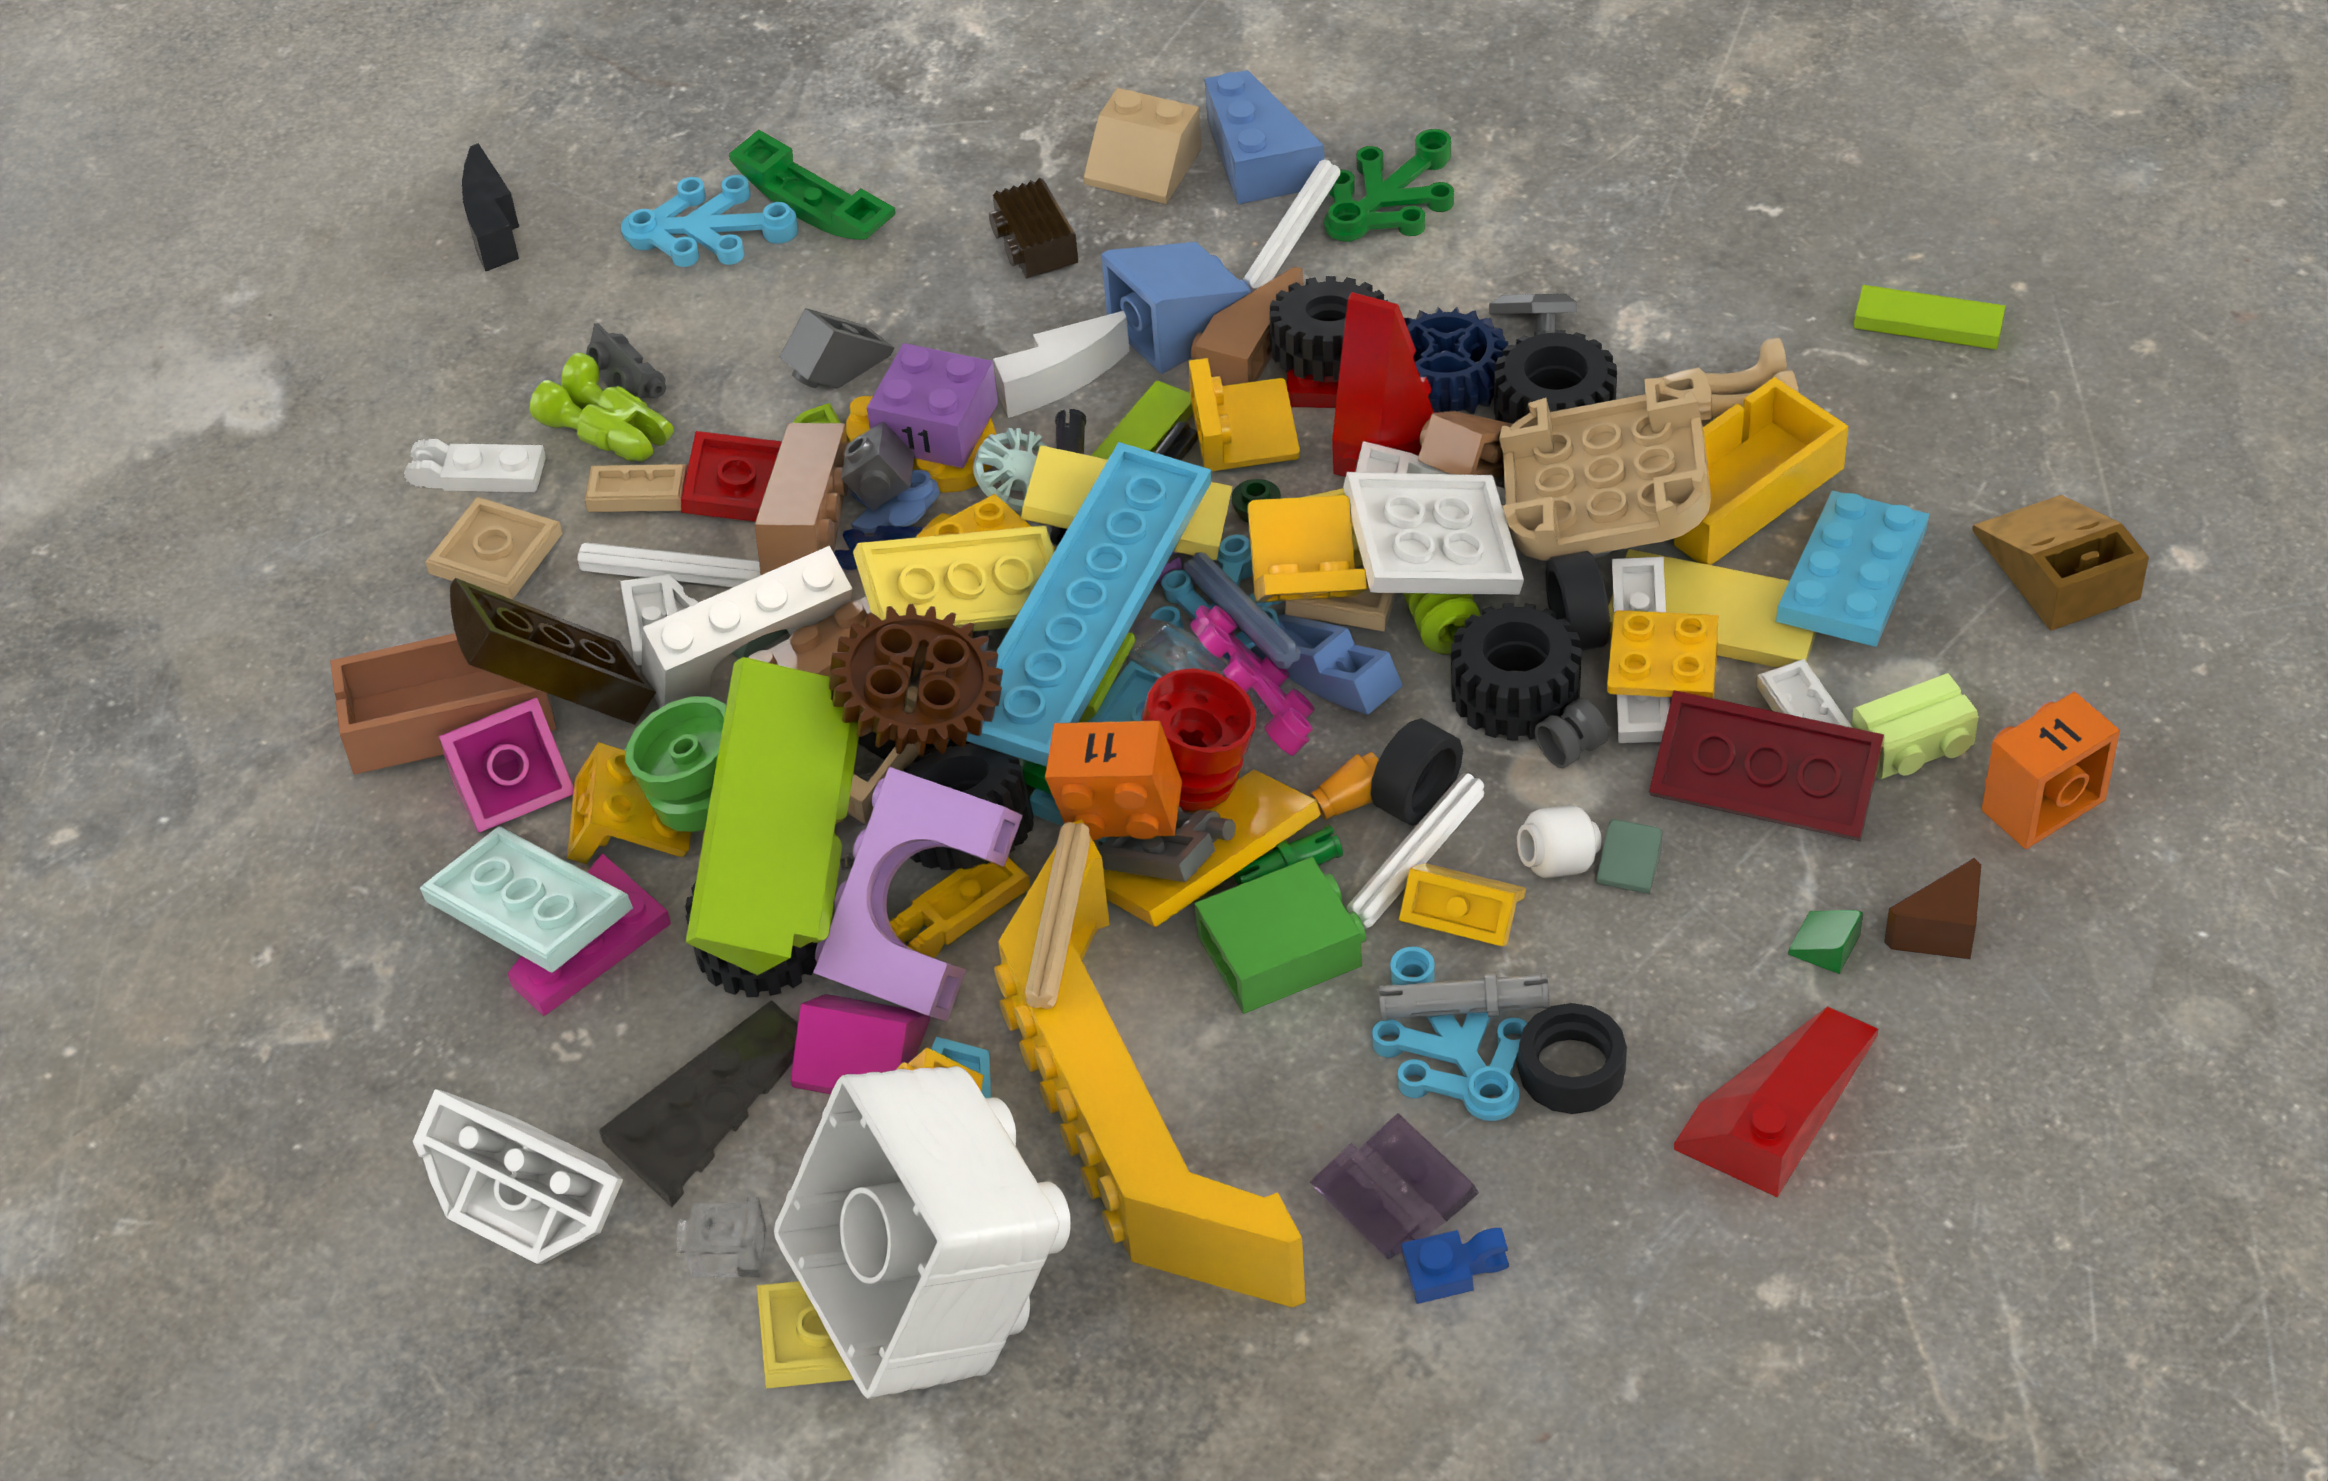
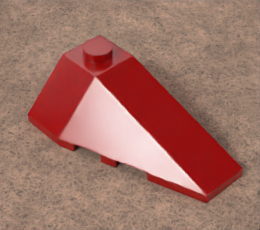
M1351 292L1347 301L1332 435L1333 474L1346 477L1347 472L1356 471L1363 441L1419 456L1422 448L1420 444L1421 431L1426 422L1431 418V415L1434 414L1428 398L1431 387L1427 377H1420L1413 356L1416 348L1399 305Z

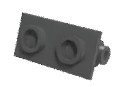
M594 323L586 355L594 358L598 364L602 381L608 387L619 386L640 399L662 396L666 391L664 375L656 371L648 362L642 363L643 357L623 334H608L599 323Z

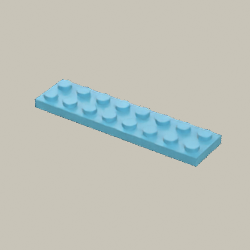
M1118 442L996 651L998 653L996 668L1002 669L1003 675L999 706H995L992 722L984 721L980 736L967 732L966 741L1047 767L1054 723L1079 722L1211 484V469Z

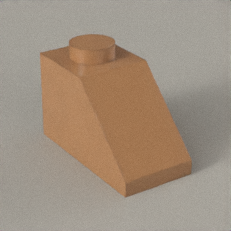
M1457 411L1434 413L1421 431L1420 444L1422 448L1418 461L1449 474L1504 476L1503 451L1499 437L1502 426L1512 427L1513 424Z

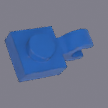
M1502 1228L1483 1230L1464 1244L1461 1242L1458 1230L1401 1243L1402 1256L1417 1304L1474 1291L1472 1275L1499 1272L1509 1267L1505 1253L1508 1251Z

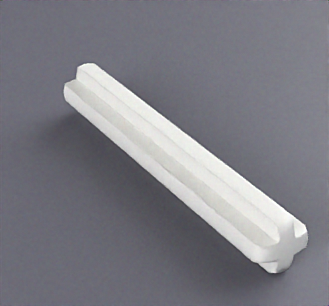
M1329 160L1319 161L1243 278L1252 292L1273 280L1340 176L1339 167L1332 165Z
M589 542L581 544L577 556L579 569L584 572L646 578L670 574L677 582L731 588L761 576L759 561Z
M1469 773L1460 775L1347 905V910L1349 913L1352 911L1357 913L1364 929L1373 926L1403 891L1407 884L1410 868L1427 863L1484 797V783L1479 778H1474Z

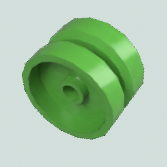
M691 696L666 704L651 713L634 730L626 745L625 763L643 793H645L662 824L676 831L698 832L705 830L726 711V704L717 699Z

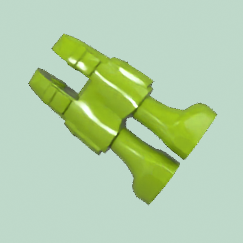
M582 352L575 353L566 362L562 371V386L551 380H545L536 387L529 407L530 414L536 421L552 428L566 427L577 430V435L581 441L596 446L601 450L614 451L616 455L625 458V460L645 462L653 455L651 443L663 446L674 433L673 425L661 414L649 408L639 397H635L619 386L608 387L605 390L601 389L599 386L600 372L598 364L594 358Z

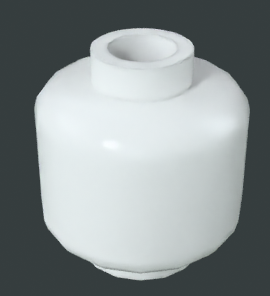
M1568 805L1539 809L1530 813L1524 825L1518 830V854L1523 864L1530 867L1536 875L1542 878L1578 875L1588 871L1594 862L1595 854L1601 848V833L1597 824L1591 821L1587 813L1580 807Z

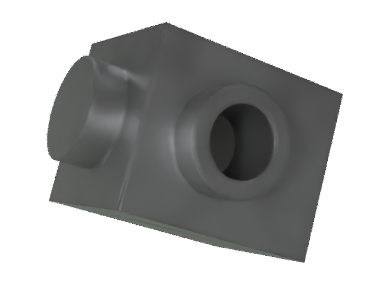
M884 421L846 445L841 479L872 511L910 487L915 453Z

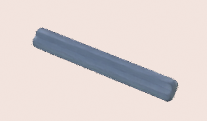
M1195 553L1192 560L1186 561L1184 570L1190 575L1191 580L1217 606L1232 617L1237 626L1278 668L1289 669L1292 662L1299 661L1301 651L1295 646V642L1206 553Z

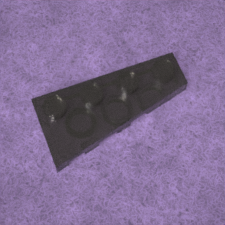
M772 1000L600 1128L599 1132L602 1142L672 1208L684 1194L683 1186L695 1171L702 1173L715 1157L714 1149L730 1130L736 1132L749 1117L747 1109L760 1094H768L793 1064L798 1023Z

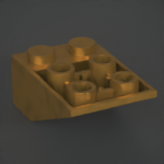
M2058 495L1977 523L1972 527L1974 534L2050 631L2141 599L2149 560L2147 553L2121 522L2063 495Z

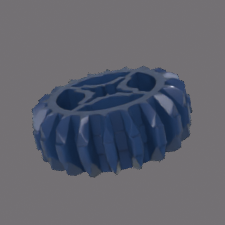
M1437 307L1435 313L1432 314L1419 310L1416 319L1404 318L1416 348L1413 356L1414 362H1416L1415 365L1420 377H1427L1431 387L1428 398L1434 413L1465 410L1474 415L1478 405L1490 407L1491 400L1494 397L1495 364L1498 357H1503V350L1508 346V341L1503 336V329L1494 327L1491 318L1479 320L1476 310L1468 314H1462L1458 307L1452 312H1443Z

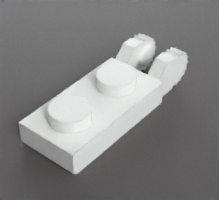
M439 439L418 440L412 446L410 453L413 461L406 466L404 478L407 479L406 482H409L410 485H415V487L443 488L444 491L535 493L539 485L546 455L543 445L450 444L448 446Z

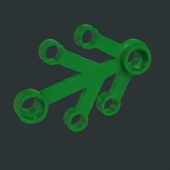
M1427 129L1420 132L1415 139V155L1384 181L1381 172L1384 167L1383 151L1375 146L1360 148L1356 153L1358 172L1363 174L1366 196L1358 202L1352 199V195L1355 192L1354 174L1348 170L1340 169V176L1328 193L1334 198L1335 203L1330 206L1324 218L1326 233L1330 237L1343 242L1359 239L1368 230L1398 227L1399 232L1406 236H1417L1423 233L1425 230V212L1420 207L1407 206L1400 211H1376L1381 207L1427 203L1430 210L1435 212L1450 210L1454 206V188L1450 184L1436 182L1430 186L1405 187L1425 170H1439L1447 164L1451 158V136L1440 129Z

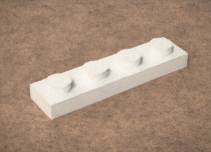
M1663 557L1612 559L1614 612L1617 610L1666 612ZM1617 694L1618 743L1661 742L1670 707V697Z

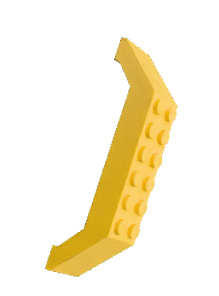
M1081 819V820H1078V821H1075V822H1072V823H1074V824H1079V823H1083V824H1084V822H1083L1082 819ZM1092 838L1090 840L1056 1004L1048 1010L1042 1007L1032 1008L1027 1004L1025 989L1055 856V846L998 941L1002 964L995 966L994 971L1000 990L1005 997L999 1003L1006 1025L1010 1031L1019 1029L1023 1040L1019 1041V1046L1024 1062L1030 1072L1039 1070L1044 1080L1039 1082L1044 1103L1050 1114L1059 1111L1064 1122L1060 1124V1132L1066 1149L1071 1157L1077 1154L1080 1155L1085 1165L1080 1168L1086 1190L1092 1200L1100 1197L1106 1210L1102 1211V1218L1109 1238L1113 1244L1122 1241L1131 1261L1134 1263L1292 1308L1306 1303L1302 1237L1279 1193L1262 1197L1189 1172L1082 962L1096 931L1110 925L1102 857Z

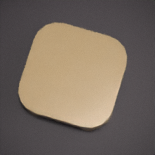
M1664 378L1644 379L1646 392L1644 395L1553 412L1549 410L1547 398L1528 403L1530 413L1516 421L1512 427L1502 426L1499 437L1503 451L1506 504L1502 505L1514 546L1524 555L1544 561L1549 560L1551 557L1583 551L1597 554L1664 542L1683 536L1698 526L1709 512L1711 493L1704 429L1693 391L1685 393L1681 390L1668 388L1665 386Z

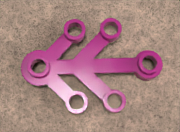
M1201 605L1195 611L1197 617L1190 623L1191 629L1204 647L1214 656L1221 658L1226 652L1230 655L1229 665L1223 670L1226 678L1234 681L1245 692L1251 687L1254 688L1274 716L1264 726L1265 731L1283 751L1294 756L1309 741L1307 735L1313 728L1306 719L1315 711L1314 706L1297 689L1293 688L1286 694L1279 688L1290 677L1289 672L1286 669L1278 668L1267 656L1261 660L1243 644L1233 632L1237 628V624L1226 611L1217 605L1212 609Z

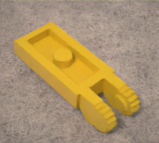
M1007 857L1004 867L991 862L969 869L959 868L914 899L910 907L899 913L896 918H892L890 925L903 943L909 942L907 945L909 948L934 958L939 954L944 943L949 945L1030 889L1029 876L1009 857ZM923 924L928 927L927 929L919 933Z

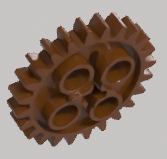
M908 604L906 615L899 616L892 606H888L884 620L870 612L867 614L866 627L853 622L850 627L849 637L840 636L837 652L832 653L829 689L834 690L833 706L843 707L842 721L844 723L858 720L857 736L862 737L873 731L876 733V747H881L890 739L895 741L897 754H901L907 744H914L918 755L924 756L926 744L932 743L943 754L946 753L948 739L963 747L966 744L967 732L980 736L984 721L992 722L995 706H999L1003 670L996 668L998 653L987 652L989 638L982 636L972 639L974 624L970 622L960 628L954 626L956 614L953 612L943 620L936 619V609L934 606L929 607L925 616L917 615L913 604ZM920 646H926L928 649L925 656L924 669L919 681L914 710L912 713H905L908 688L912 681L917 651Z

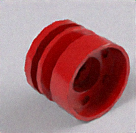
M1197 668L1174 670L1158 678L1149 690L1142 711L1141 721L1161 722L1182 780L1179 807L1190 812L1211 809L1226 801L1236 786L1239 772L1243 766V757L1248 751L1255 730L1256 710L1249 695L1234 681L1216 672Z

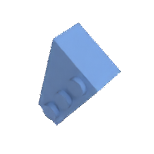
M1248 70L1228 72L1219 76L1204 78L1207 121L1237 204L1299 193L1319 161L1325 160L1324 145Z

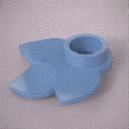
M912 470L910 487L873 511L853 491V498L868 508L851 523L852 529L863 533H874L882 531L888 526L894 529H902L914 524L938 498L940 494L938 483L931 479L927 471Z

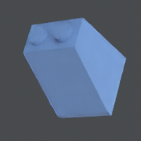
M1197 242L1113 249L1101 254L1107 315L1124 311L1127 318L1129 344L1161 374L1191 359V348L1196 334L1204 332L1215 314L1252 292L1244 280H1238L1224 267L1222 261L1216 255H1210Z

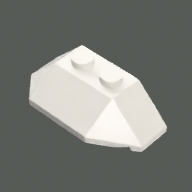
M434 1090L413 1139V1144L419 1157H423L429 1180L446 1218L536 1264H544L600 1234L623 1181L604 1160L516 1117L442 1090Z

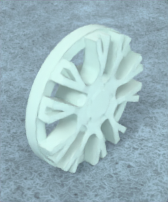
M1008 428L1005 433L990 434L979 447L973 462L974 476L981 490L988 497L996 494L1011 509L1022 511L1037 458L1032 453V450L1038 452L1040 445L1047 446L1041 442L1042 436L1039 434L1035 436L1032 431L1028 435L1022 434L1020 428H1016V430ZM1009 443L1011 449H1007L1002 444ZM1019 445L1026 446L1025 451L1019 450ZM983 464L995 466L998 470L984 473ZM1001 481L1003 485L996 489L993 485ZM1010 490L1023 491L1024 500L1009 497Z

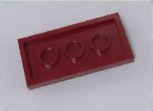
M1673 690L1649 793L1654 797L1861 842L1885 736L1880 733Z

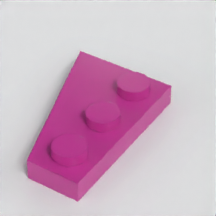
M603 853L587 873L628 894L633 909L553 973L523 956L517 960L507 973L511 987L543 1016L550 1013L671 924L668 911Z

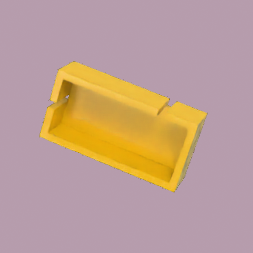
M1776 377L1766 382L1744 398L1743 407L1737 403L1703 427L1711 493L1709 512L1698 526L1683 536L1674 538V546L1698 563L1712 565L1844 469L1849 426Z

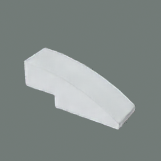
M1124 311L1033 334L1035 348L994 358L997 393L1007 417L1010 418L1038 409L1066 397L1098 378L1121 360L1130 351L1127 318Z

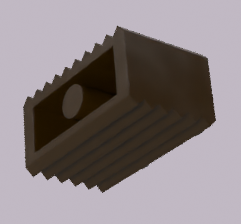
M1038 178L1036 182L1030 180L1027 185L1021 183L1019 187L1013 185L1010 190L1004 188L1002 192L996 190L993 194L994 211L989 212L992 231L997 239L1004 238L1005 251L1012 266L1019 265L1026 279L1078 263L1076 234L1043 179Z

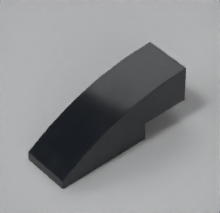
M474 144L470 146L464 163L462 177L463 204L476 253L485 271H489L519 259L512 232L513 229L519 227L511 192L480 144Z

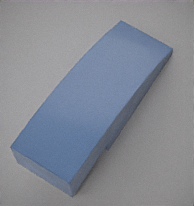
M1281 614L1278 617L1281 629L1295 642V646L1301 651L1299 661L1292 662L1290 668L1286 669L1290 674L1289 679L1321 698L1344 708L1369 715L1403 686L1390 653L1355 645L1347 627ZM1257 645L1251 648L1260 658L1264 659L1266 657Z

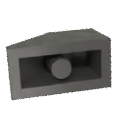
M805 308L779 357L794 369L792 376L801 383L812 388H817L819 383L840 388L891 356L894 347L866 325Z

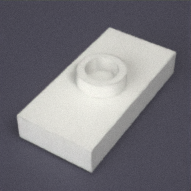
M1805 659L1757 676V688L1773 711L1853 728Z

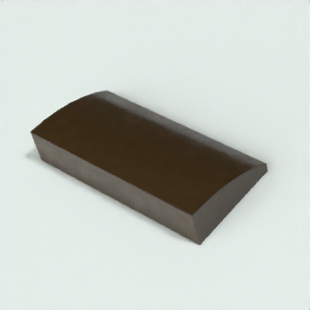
M455 578L450 585L453 626L461 651L469 665L636 725L656 694L654 688L619 640L458 578Z

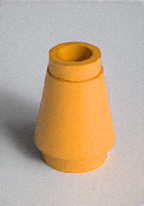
M1369 752L1362 757L1359 754H1355L1319 785L1316 790L1310 793V797L1316 799L1321 817L1324 820L1373 803L1370 795L1371 782L1377 762L1379 761L1373 752Z

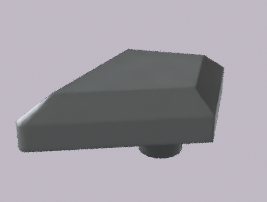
M1567 294L1501 295L1489 303V314L1537 313V332L1543 330L1545 332H1555L1556 313L1577 312V302Z

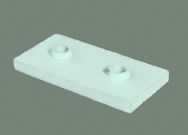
M501 826L490 832L420 887L425 901L551 973L633 909L628 894Z

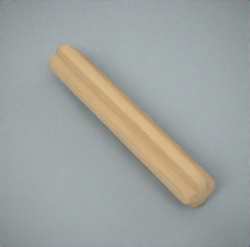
M1067 822L1060 828L1025 989L1026 1002L1032 1008L1042 1007L1048 1010L1057 1001L1091 840L1089 836L1090 829L1083 823L1074 824Z

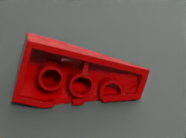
M1827 1006L1700 1102L1674 1142V1150L1778 1197L1875 1041L1879 1029Z

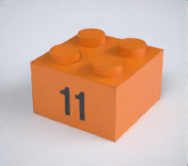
M2075 691L2057 702L2044 704L2034 716L2016 727L2009 726L2003 729L1994 738L1991 744V755L1985 779V791L1981 810L2025 850L2106 800L2120 729Z
M1160 721L1054 723L1045 779L1064 824L1082 819L1084 824L1089 827V834L1093 840H1098L1102 837H1134L1145 840L1155 836H1175L1182 780Z

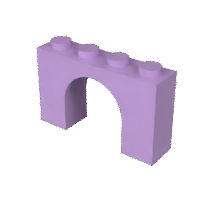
M889 767L885 778L878 782L873 792L872 806L874 809L867 828L860 832L853 848L855 861L848 880H845L837 890L834 900L836 912L830 926L829 936L817 945L815 952L817 964L813 973L927 1016L948 1021L966 969L919 953L906 946L897 937L890 925L886 904L890 883L896 871L908 858L922 850L934 847L952 848L1004 867L1023 815L1001 805Z

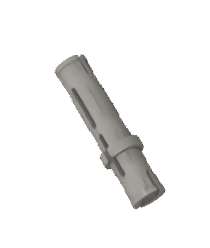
M1495 972L1485 973V978L1408 985H1379L1382 1021L1410 1017L1488 1012V1017H1499L1500 1011L1547 1009L1550 1007L1547 973L1497 977Z

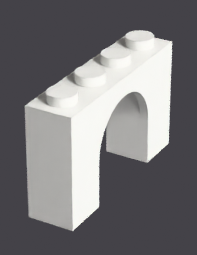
M830 546L642 627V673L656 691L654 698L659 708L670 702L691 696H710L711 674L715 667L725 657L746 643L783 629H787L791 636L796 630L805 626L815 625L835 614L836 610L842 605L851 602L853 588Z

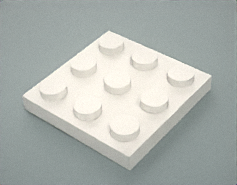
M1347 472L1343 488L1345 495L1349 497L1350 515L1370 592L1520 594L1524 578L1493 475Z

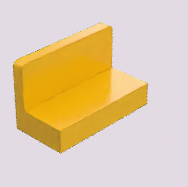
M1422 863L1411 867L1409 870L1399 921L1504 947L1508 944L1516 903L1524 899L1526 888Z

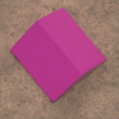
M537 697L438 736L453 784L478 833L573 795V784Z
M824 994L801 1003L790 1080L792 1087L831 1094L837 1080L843 1075L866 1074L869 1072L883 1073L896 1070L902 1063H909L917 1056L930 1022V1016L907 1008Z

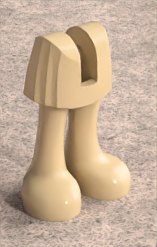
M1779 337L1767 339L1762 343L1758 361L1755 366L1735 373L1717 374L1705 373L1698 367L1660 377L1664 378L1665 386L1668 388L1681 390L1685 393L1693 391L1698 403L1703 427L1709 424L1712 418L1720 416L1738 403L1743 407L1745 397L1774 377L1799 393L1794 372L1792 370L1787 371L1785 350Z

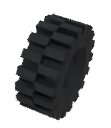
M1326 276V281L1317 282L1316 277L1306 279V285L1304 286L1295 282L1288 286L1289 293L1281 290L1276 294V301L1272 300L1270 304V345L1272 358L1275 363L1280 362V368L1288 372L1294 369V376L1304 379L1307 374L1313 375V381L1323 382L1325 376H1333L1334 382L1339 381L1348 297L1351 292L1384 300V294L1380 290L1373 292V285L1366 282L1358 286L1356 285V279L1348 277L1345 278L1344 282H1337L1336 276Z

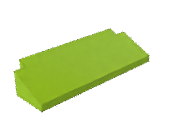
M742 657L734 662L685 943L759 975L791 958L793 945L801 948L811 942L819 943L829 936L842 852V843L834 833L836 822L844 819L848 812L859 736L856 735L857 721L844 723L842 721L843 707L833 706V701L831 700L832 690L829 689L830 677Z

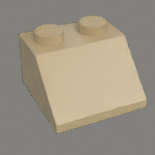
M1116 88L1098 116L1084 173V184L1167 204L1202 149L1199 107L1132 90Z

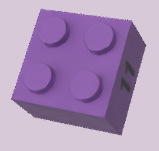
M903 343L867 406L870 429L884 421L915 453L914 458L964 468L998 404L993 361Z

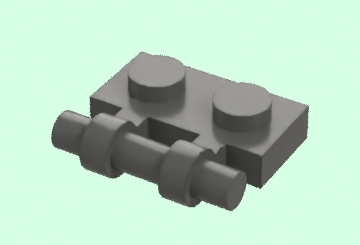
M1179 807L1175 836H1155L1145 840L1134 837H1109L1098 848V851L1102 857L1103 869L1186 882L1215 851L1213 843L1217 839L1231 840L1235 834L1236 826L1232 819L1221 818L1219 813L1215 811L1198 810L1193 814L1183 812Z

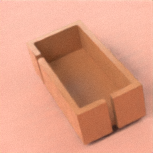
M455 633L330 660L339 733L353 774L444 755L438 736L535 697L539 701L550 731L557 730L550 694L469 665L461 651Z

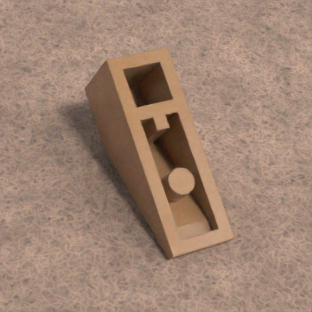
M1292 267L1215 314L1204 332L1196 334L1192 343L1191 358L1193 360L1208 358L1211 377L1220 376L1222 386L1258 381L1272 358L1270 345V304L1272 300L1276 301V294L1281 290L1289 293V285L1297 282L1303 286V269Z

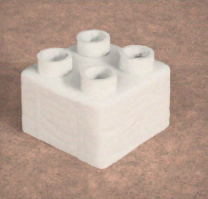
M958 1066L949 1068L936 1067L933 1069L918 1068L913 1071L897 1069L883 1073L847 1074L837 1080L822 1113L819 1126L804 1155L793 1186L788 1191L786 1201L775 1222L774 1235L783 1255L817 1311L826 1331L861 1393L867 1399H874L887 1394H898L906 1390L926 1389L938 1384L944 1385L973 1376H983L990 1372L1006 1343L1007 1337L1018 1334L1025 1328L1030 1312L1029 1295L1048 1254L1060 1252L1068 1241L1070 1213L1067 1201L1061 1190L1051 1182L1037 1183L1016 1148L1015 1123L1007 1105L996 1097L985 1098L965 1069Z

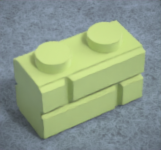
M1947 673L1853 708L1851 726L1856 729L1884 734L1885 740L1876 775L1880 780L1897 773L1903 776L1913 774L1924 763L1942 756L1955 758L1962 755L1975 743L1979 716L1977 709L1965 694H1961L1960 687Z

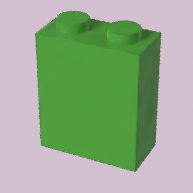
M1313 857L1194 903L1197 937L1243 1014L1362 967L1361 943L1366 942L1364 926L1356 912L1348 913L1342 904L1339 886L1333 875L1330 873L1324 875Z

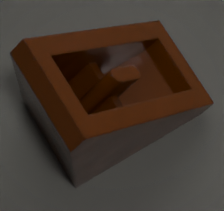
M1973 858L1890 907L1884 943L1892 950L1971 959L1977 922L1981 864Z

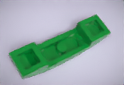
M759 129L729 153V160L770 200L786 203L794 210L796 218L832 235L848 239L866 240L896 214L895 207L862 188L853 195H850L793 162L792 148Z

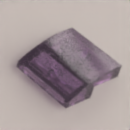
M1399 1113L1391 1118L1360 1149H1357L1350 1143L1310 1181L1311 1185L1387 1260L1402 1253L1401 1243L1425 1238L1479 1194L1475 1185Z

